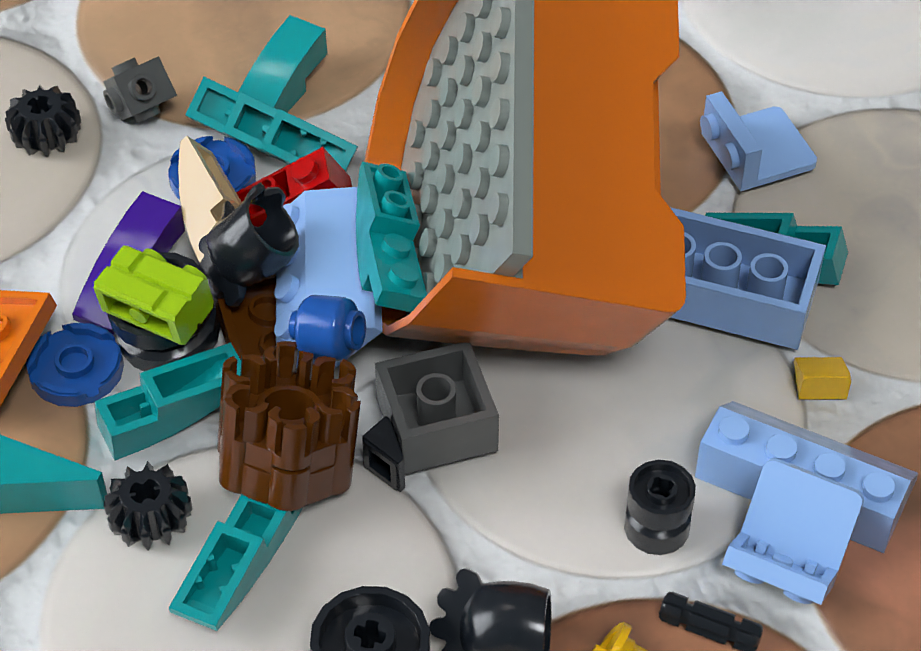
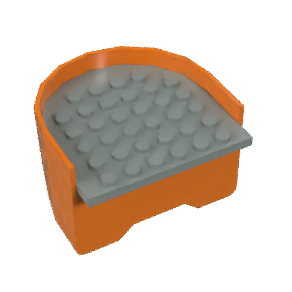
M414 0L396 36L378 92L364 162L376 165L390 164L402 171H406L420 223L413 242L427 296L412 312L382 306V333L391 337L452 344L470 343L472 346L601 356L633 347L682 308L686 299L684 225L661 196L658 79L680 57L678 0Z

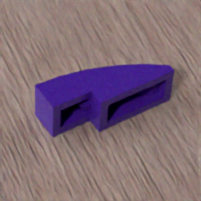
M144 191L140 193L118 223L96 260L72 313L73 320L80 323L94 324L107 329L112 335L115 334L107 313L102 311L93 288L94 281L106 266H111V260L123 245L141 252L147 248L156 252H168L185 232L180 205Z

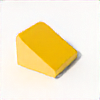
M794 357L799 399H847L851 385V375L842 357Z

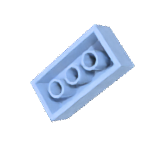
M670 207L684 225L686 280L685 304L671 318L798 350L819 282L826 245Z

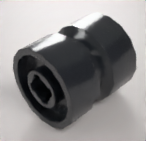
M658 459L640 465L630 476L624 530L628 540L637 549L647 554L664 555L673 553L681 548L689 537L696 485L692 475L683 466L673 461Z

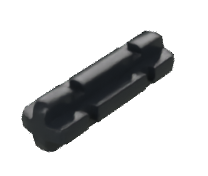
M668 592L664 597L659 611V618L662 621L677 627L680 626V623L687 624L686 630L725 645L728 640L735 642L733 648L741 651L757 650L763 634V626L745 618L742 619V622L736 621L735 614L697 600L694 602V605L687 603L689 597L675 592Z

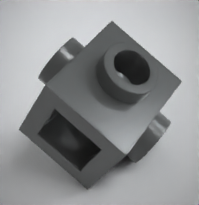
M159 56L138 65L135 57L112 67L115 76L103 81L106 90L103 91L106 104L113 114L118 113L121 121L134 116L137 123L153 117L161 113L158 104L177 96Z

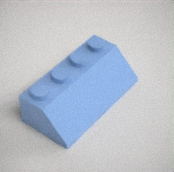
M358 187L307 190L293 202L283 206L295 224L299 235V247L289 263L276 272V288L274 292L276 298V323L274 327L276 342H295L289 335V319L292 312L298 310L302 301L310 295L339 296L353 300L358 311H362L366 319V336L362 347L383 332L382 306L375 305L373 292L362 290L356 245ZM298 350V354H297V365H296L297 368H298L299 350ZM335 361V368L340 365L341 361Z
M732 401L719 406L700 442L695 478L752 500L764 464L769 459L777 458L852 487L863 494L864 503L850 540L884 553L919 473Z

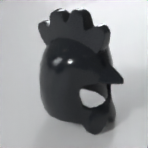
M258 183L248 192L245 200L236 209L227 200L223 205L219 221L199 241V250L204 254L199 266L204 270L207 279H210L209 287L212 297L216 299L224 298L228 306H240L245 298L247 286L259 283L278 272L289 263L299 247V235L295 224L283 207L286 198L283 189L279 187H268L265 189L262 183ZM250 204L258 205L266 211L267 218L260 227L253 226L250 220Z
M463 568L456 574L458 589L442 588L437 595V603L446 612V615L433 619L430 622L429 628L431 635L446 641L442 651H550L552 621L550 589L517 581L483 583L478 573L468 568Z

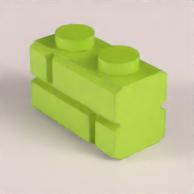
M127 245L121 247L111 260V266H106L94 281L93 287L102 311L180 345H186L197 330L198 323L201 324L213 309L214 303L208 279L199 269L191 265H185L183 268L168 263L155 250L147 248L141 252Z

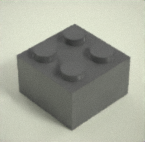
M456 343L375 363L377 401L383 418L385 416L389 417L404 457L405 474L498 451L499 414L470 343Z

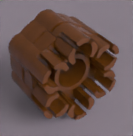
M291 341L276 342V348L270 346L264 351L263 359L254 354L241 355L240 376L237 375L238 360L234 356L225 360L222 370L217 444L220 485L230 492L242 494L283 511L301 509L307 504L321 501L331 495L344 493L350 488L361 401H357L358 395L354 392L356 368L351 362L343 359L340 362L339 379H334L335 358L327 356L318 357L313 364V353L299 351L296 373L298 348L296 342Z

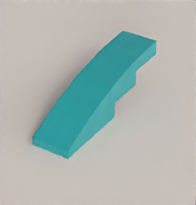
M205 76L185 114L188 118L287 164H291L299 158L324 147L337 163L347 171L358 149V146L279 108L275 109L242 92L238 93Z
M241 494L226 522L217 521L171 602L169 606L170 613L218 631L268 566L303 508L294 511L278 510L267 503L253 500Z

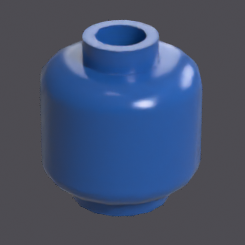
M310 295L302 301L298 310L292 312L289 319V335L292 340H295L298 350L313 353V359L327 356L335 358V361H342L351 357L355 350H359L362 347L366 336V319L363 312L358 311L356 304L351 299L339 296Z

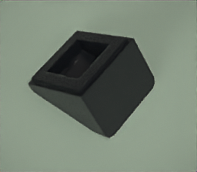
M385 416L362 436L364 467L394 490L401 492L405 489L404 457L390 418Z

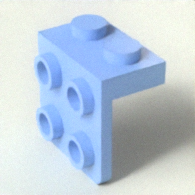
M722 91L706 96L704 115L700 118L701 134L740 192L811 171L816 167V155L782 108L770 107L739 116Z
M769 459L762 468L741 532L729 544L722 565L734 569V573L745 581L755 584L766 582L781 588L788 598L803 604L815 602L821 605L834 586L863 506L864 496L859 490L780 459Z

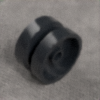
M158 252L172 265L183 268L185 265H191L205 275L204 270L193 259L177 253ZM214 303L213 309L201 324L198 323L197 330L186 345L175 343L107 313L122 355L133 367L142 371L213 349L218 342L221 327Z
M361 586L341 592L321 608L312 624L310 651H430V628L422 609L407 595L388 587Z

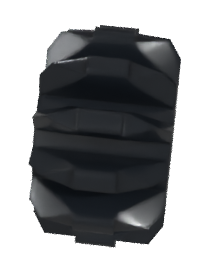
M39 85L37 90L32 92L23 89L22 97L10 99L9 110L5 112V122L7 130L10 132L11 140L15 143L16 148L26 149L29 156L42 151L47 157L50 150L57 149L64 152L66 143L77 142L78 130L81 129L80 111L77 109L71 93H62L58 86L44 90Z
M147 461L144 469L138 472L127 466L125 472L126 479H111L109 487L111 493L104 496V509L106 515H108L107 521L110 530L114 535H122V540L128 547L142 540L143 546L149 551L154 540L161 539L170 545L172 539L171 532H185L187 525L186 517L191 516L192 511L191 497L188 496L187 483L183 480V477L174 476L168 464L154 471L153 466Z

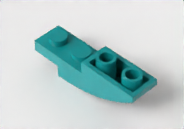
M362 161L359 168L356 205V245L362 290L373 292L375 305L412 312L427 296L413 242L420 223L406 171H402L390 164L376 165Z

